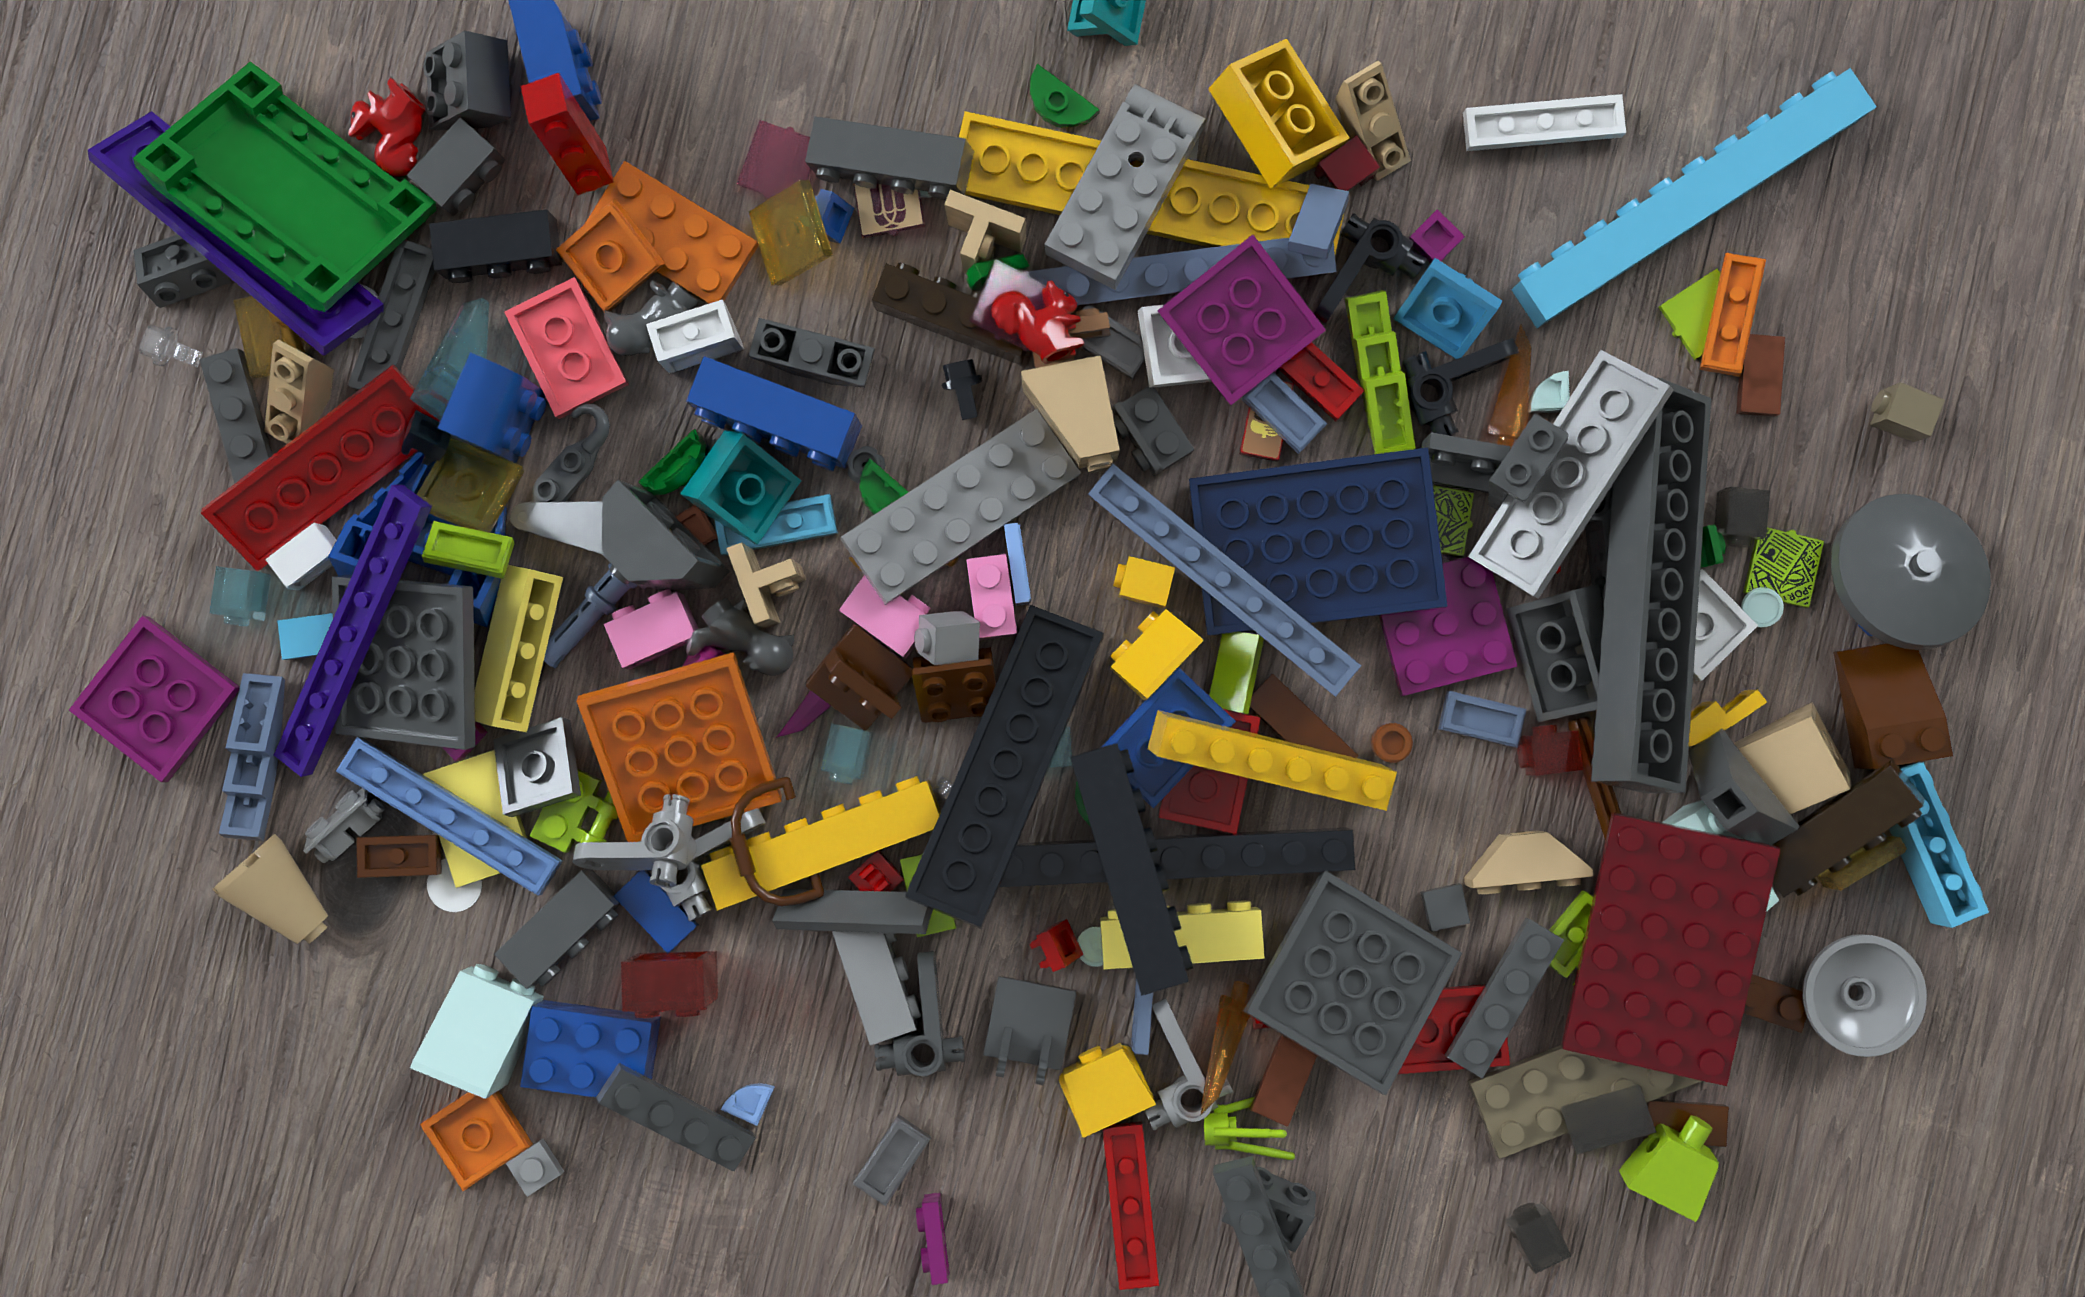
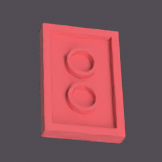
M575 277L504 311L556 418L561 419L571 414L578 406L591 404L629 385L614 352L607 344L606 336L579 281Z

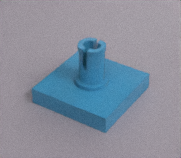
M1434 258L1393 319L1450 356L1458 359L1463 357L1496 313L1502 300L1474 283L1470 277L1469 279L1466 278V275L1458 273Z

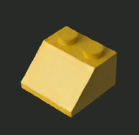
M1167 609L1160 616L1153 610L1137 627L1142 632L1141 636L1133 644L1126 639L1110 655L1115 661L1110 669L1143 700H1147L1203 642V639Z

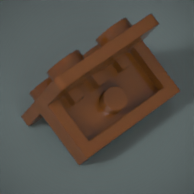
M853 624L810 675L805 684L809 690L861 729L867 730L881 713L892 719L902 708L896 695L912 677L913 668L858 625Z
M991 647L979 649L978 660L933 665L922 656L913 658L914 669H912V678L923 723H940L952 719L983 716L996 686Z

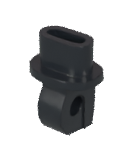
M968 359L944 365L943 370L946 382L942 383L943 390L956 389L962 420L978 417L971 386L981 383L982 375L976 374L974 360Z

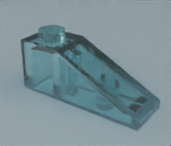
M484 298L462 304L410 397L413 402L440 421L469 353L471 352L487 359L489 302Z

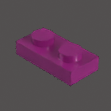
M940 1193L924 1194L922 1207L916 1208L918 1232L926 1233L927 1247L921 1248L923 1273L930 1272L932 1285L948 1283L950 1269Z

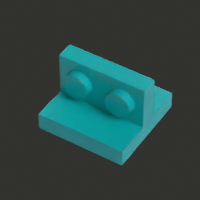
M1073 0L1067 31L1076 37L1108 34L1124 46L1137 45L1146 0Z

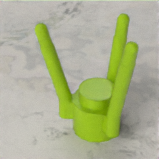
M1254 1097L1227 1105H1218V1108L1213 1110L1214 1113H1209L1204 1118L1205 1146H1215V1150L1229 1149L1278 1159H1295V1154L1292 1152L1236 1142L1237 1137L1285 1138L1287 1136L1285 1130L1236 1128V1116H1228V1114L1250 1108Z

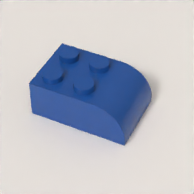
M508 0L529 83L559 73L589 121L600 119L597 105L602 104L601 94L596 81H591L587 70L588 67L593 66L592 58L587 44L581 42L577 29L572 28L554 0Z
M470 352L438 429L474 447L516 464L519 456L523 457L530 447L532 437L529 433L534 421H539L543 416L547 400L542 389L527 378Z

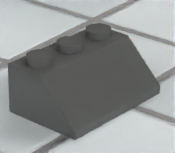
M1599 584L1506 608L1538 722L1597 710L1604 602Z

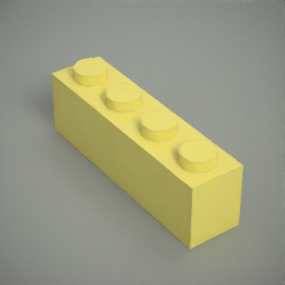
M512 565L507 566L504 579L501 578L474 691L476 722L527 733L563 577Z
M1251 901L1227 902V909L1211 910V903L1187 905V911L1177 912L1181 930L1174 931L1178 946H1187L1192 963L1265 959L1261 910L1258 907H1251ZM1116 909L1108 910V917H1100L1104 969L1133 968Z

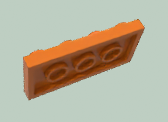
M624 160L613 178L614 183L609 184L587 221L610 201L617 200L666 263L656 272L657 274L671 282L677 283L687 292L707 304L722 299L725 301L758 248L759 243Z

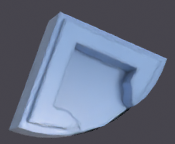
M762 1083L744 1086L735 1091L726 1100L721 1110L757 1126L775 1086Z

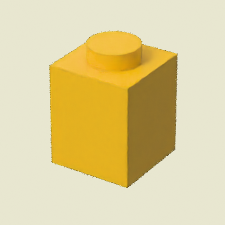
M1129 556L1126 565L1118 564L1113 587L1120 588L1119 598L1164 609L1175 567Z

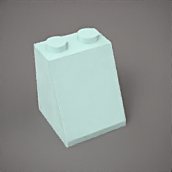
M476 964L475 967L471 966L461 970L417 1051L410 1068L484 1099L488 1098L508 1085L528 1036L532 1006L541 1002L544 996L534 992L535 986L526 989L518 979H512V982L497 977L499 972L486 965Z

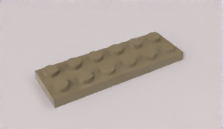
M1559 1045L1512 1063L1510 1066L1486 1073L1483 1079L1476 1077L1467 1082L1494 1152L1501 1159L1701 1082V1080L1563 1050L1562 1046Z

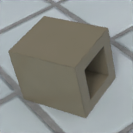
M1899 382L1881 390L1876 395L1871 407L1874 416L1870 425L1912 442L1931 437L1945 399Z

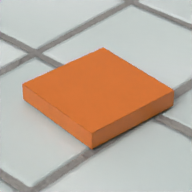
M617 200L610 201L555 249L604 313L605 310L610 312L666 264Z
M499 1091L486 1099L468 1092L420 1124L462 1191L533 1145Z

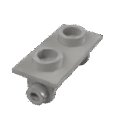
M364 788L360 789L357 793L353 790L349 791L336 804L335 808L337 811L327 820L320 817L305 832L307 838L303 851L307 854L315 847L317 850L314 851V855L322 863H326L328 860L334 861L355 841L345 830L350 827L361 837L376 822L382 819L381 813L385 810L384 806L377 799L369 802L367 800L368 791Z

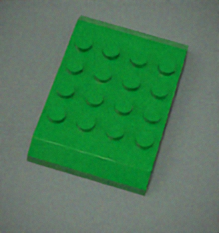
M251 61L133 157L135 167L157 191L310 308L326 312L436 211V202L406 179L398 182L286 97L283 94L281 84Z

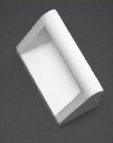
M723 299L646 324L657 360L669 374L701 364L703 356L716 359L744 350L739 333Z

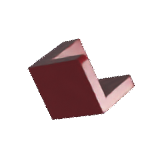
M1356 135L1321 160L1314 174L1318 179L1325 175L1335 189L1349 191L1357 184L1362 187L1372 180L1380 166Z

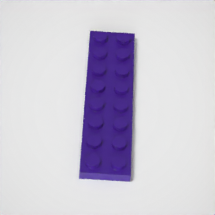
M152 111L87 150L89 161L323 356L375 320L381 312L384 313V304L359 283L354 285L326 312L310 308L157 191L139 172L133 161V157L170 128L167 123Z

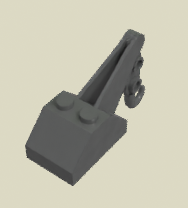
M595 404L578 406L571 413L572 418L576 419L582 414H591L596 420L595 429L587 438L567 446L542 473L533 486V499L531 502L519 503L512 509L510 514L512 525L516 529L534 533L602 554L612 564L609 568L611 573L627 585L632 582L642 589L650 587L661 591L667 589L715 588L730 570L649 491L617 480L602 497V501L566 502L591 474L599 449L607 439L610 429L608 416L602 408Z

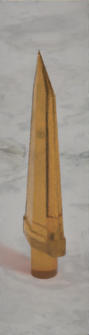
M1520 324L1515 340L1520 353L1509 360L1494 412L1487 429V435L1498 437L1497 444L1510 446V449L1513 446L1514 439H1518L1528 423L1532 346L1522 324Z
M1234 981L1230 997L1226 995H1221L1200 1116L1219 1098L1248 1019H1250V1015L1244 1012L1250 986L1245 982Z

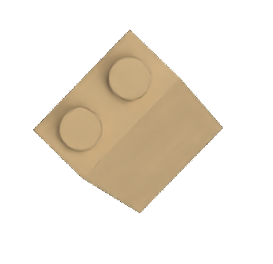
M1101 355L1021 371L1024 394L1034 408L1042 415L1078 469L1087 467L1088 473L1108 470L1111 463L1117 461L1120 449Z
M1813 702L1734 742L1735 746L1790 815L1850 790V771Z

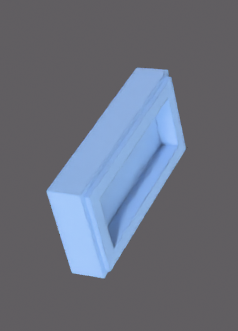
M1004 524L1016 606L1030 604L1031 595L1020 524Z

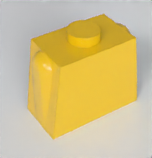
M1118 1043L1103 1051L1100 1046L1091 1048L1078 1056L1079 1062L1063 1068V1072L1059 1076L1060 1086L1079 1126L1082 1138L1156 1105L1154 1096L1134 1052L1128 1045Z

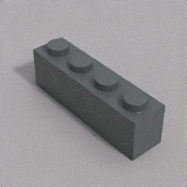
M814 116L805 163L813 170L818 179L826 182L838 183L839 179L843 178L853 180L854 184L865 188H876L877 184L891 186L892 190L899 193L913 194L914 190L927 191L934 198L946 200L950 190L965 195L974 151L965 138Z

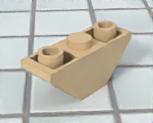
M1376 61L1344 80L1335 100L1345 131L1350 140L1357 135L1380 166L1374 177L1378 181L1411 160L1382 63Z
M280 340L275 341L272 349L264 432L288 444L315 424L330 400L334 369Z
M1536 830L1499 834L1466 874L1464 881L1466 886L1477 888L1478 894L1501 893L1502 885L1517 884V890L1541 889L1542 881L1556 880L1557 886H1575L1581 884V878L1593 877V868L1548 832Z

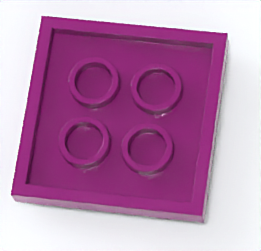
M1253 234L1157 310L1229 405L1235 403L1326 331Z
M1469 557L1442 563L1448 607L1379 615L1400 696L1518 667L1491 570Z
M141 616L69 708V711L157 780L169 782L237 695L240 687L152 618Z

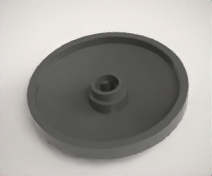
M1887 495L1869 502L1854 512L1844 522L1836 535L1831 554V571L1836 591L1851 617L1877 639L1904 649H1933L1962 637L1982 617L1989 600L1991 587L1990 569L1986 554L1971 528L1957 514L1944 505L1917 495Z

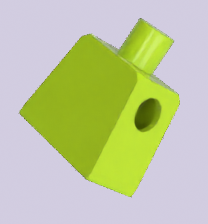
M1693 1115L1689 1117L1681 1132L1664 1124L1656 1125L1649 1137L1643 1140L1619 1169L1625 1184L1629 1189L1696 1222L1701 1214L1719 1166V1162L1711 1149L1704 1145L1713 1128L1702 1119Z

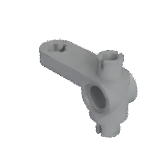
M673 794V800H671V795H664L663 809L653 814L652 823L645 829L641 842L578 843L575 845L572 862L579 867L591 870H652L649 880L651 884L666 887L668 882L669 887H675L677 870L685 869L696 853V843L691 836L694 820L686 815L690 800L685 796ZM673 840L670 847L665 850L666 845Z
M758 808L742 815L741 831L745 836L766 824ZM731 821L695 840L696 853L693 860L686 866L688 876L685 882L680 885L676 883L675 887H669L667 882L666 887H661L666 891L674 908L683 906L689 922L713 910L704 896V893L710 889L703 876L704 873L700 860L709 856L710 853L731 844L729 839L732 838ZM673 840L666 845L665 850L670 847Z
M1166 998L1153 1004L1152 1008L1185 1075L1179 1077L1172 1085L1158 1091L1161 1099L1156 1101L1155 1106L1144 1110L1154 1131L1169 1122H1172L1174 1127L1177 1128L1188 1122L1200 1121L1207 1117L1212 1110L1218 1108L1216 1099L1228 1093H1233L1222 1068L1204 1078ZM1194 1088L1201 1091L1202 1099L1196 1106L1188 1107L1181 1103V1096L1186 1090Z

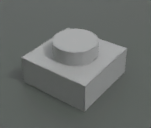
M543 1138L506 1163L527 1197L564 1172Z

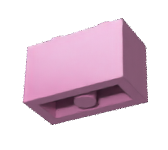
M1006 554L966 559L974 619L980 622L979 641L1017 636Z
M864 575L839 611L902 657L907 658L915 647L914 636L915 631L919 629V615L927 614L931 608L913 595L908 600L898 596L885 605Z
M667 589L648 598L650 604L636 610L634 605L612 613L614 620L603 625L622 668H635L687 645V640L699 628L683 594L678 592L672 594L671 590Z

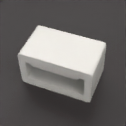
M313 523L265 560L286 588L301 590L332 566L328 556L336 542V538L327 526Z

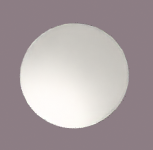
M447 859L441 860L442 874L428 875L427 891L431 900L436 906L449 912H459L468 909L480 896L482 880L456 888Z

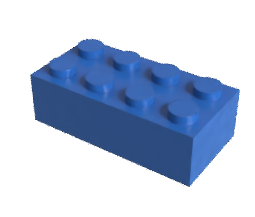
M703 356L686 400L696 410L694 415L710 426L723 430L725 424L732 426V430L745 434L755 443L760 444L762 438L770 440L769 443L775 446V450L797 458L799 452L807 454V458L812 460V464L829 471H834L835 466L846 469L848 457L854 449L862 428L861 422L853 412Z

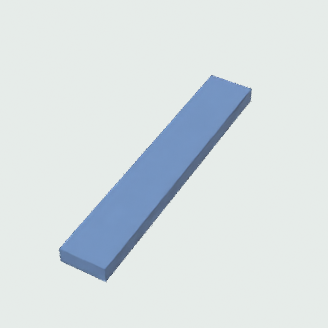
M362 737L355 739L336 770L337 773L538 896L543 894L562 863V860Z

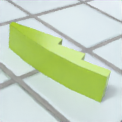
M1382 290L1344 298L1359 384L1365 390L1362 393L1374 452L1375 454L1416 449L1405 373L1401 371L1396 332L1392 331L1386 291Z

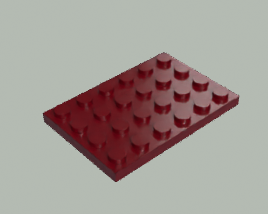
M1612 812L1562 1039V1049L1727 1086L1780 848Z

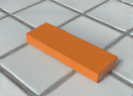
M1725 253L1699 370L1740 377L1766 259Z

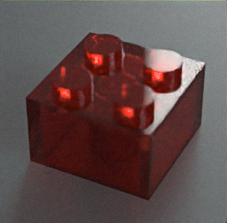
M717 951L670 952L668 954L667 952L637 953L622 961V1012L635 1011V1018L660 1016L659 1012L675 1010V1016L677 1017L700 1015L701 1010H706L711 1003L718 999Z

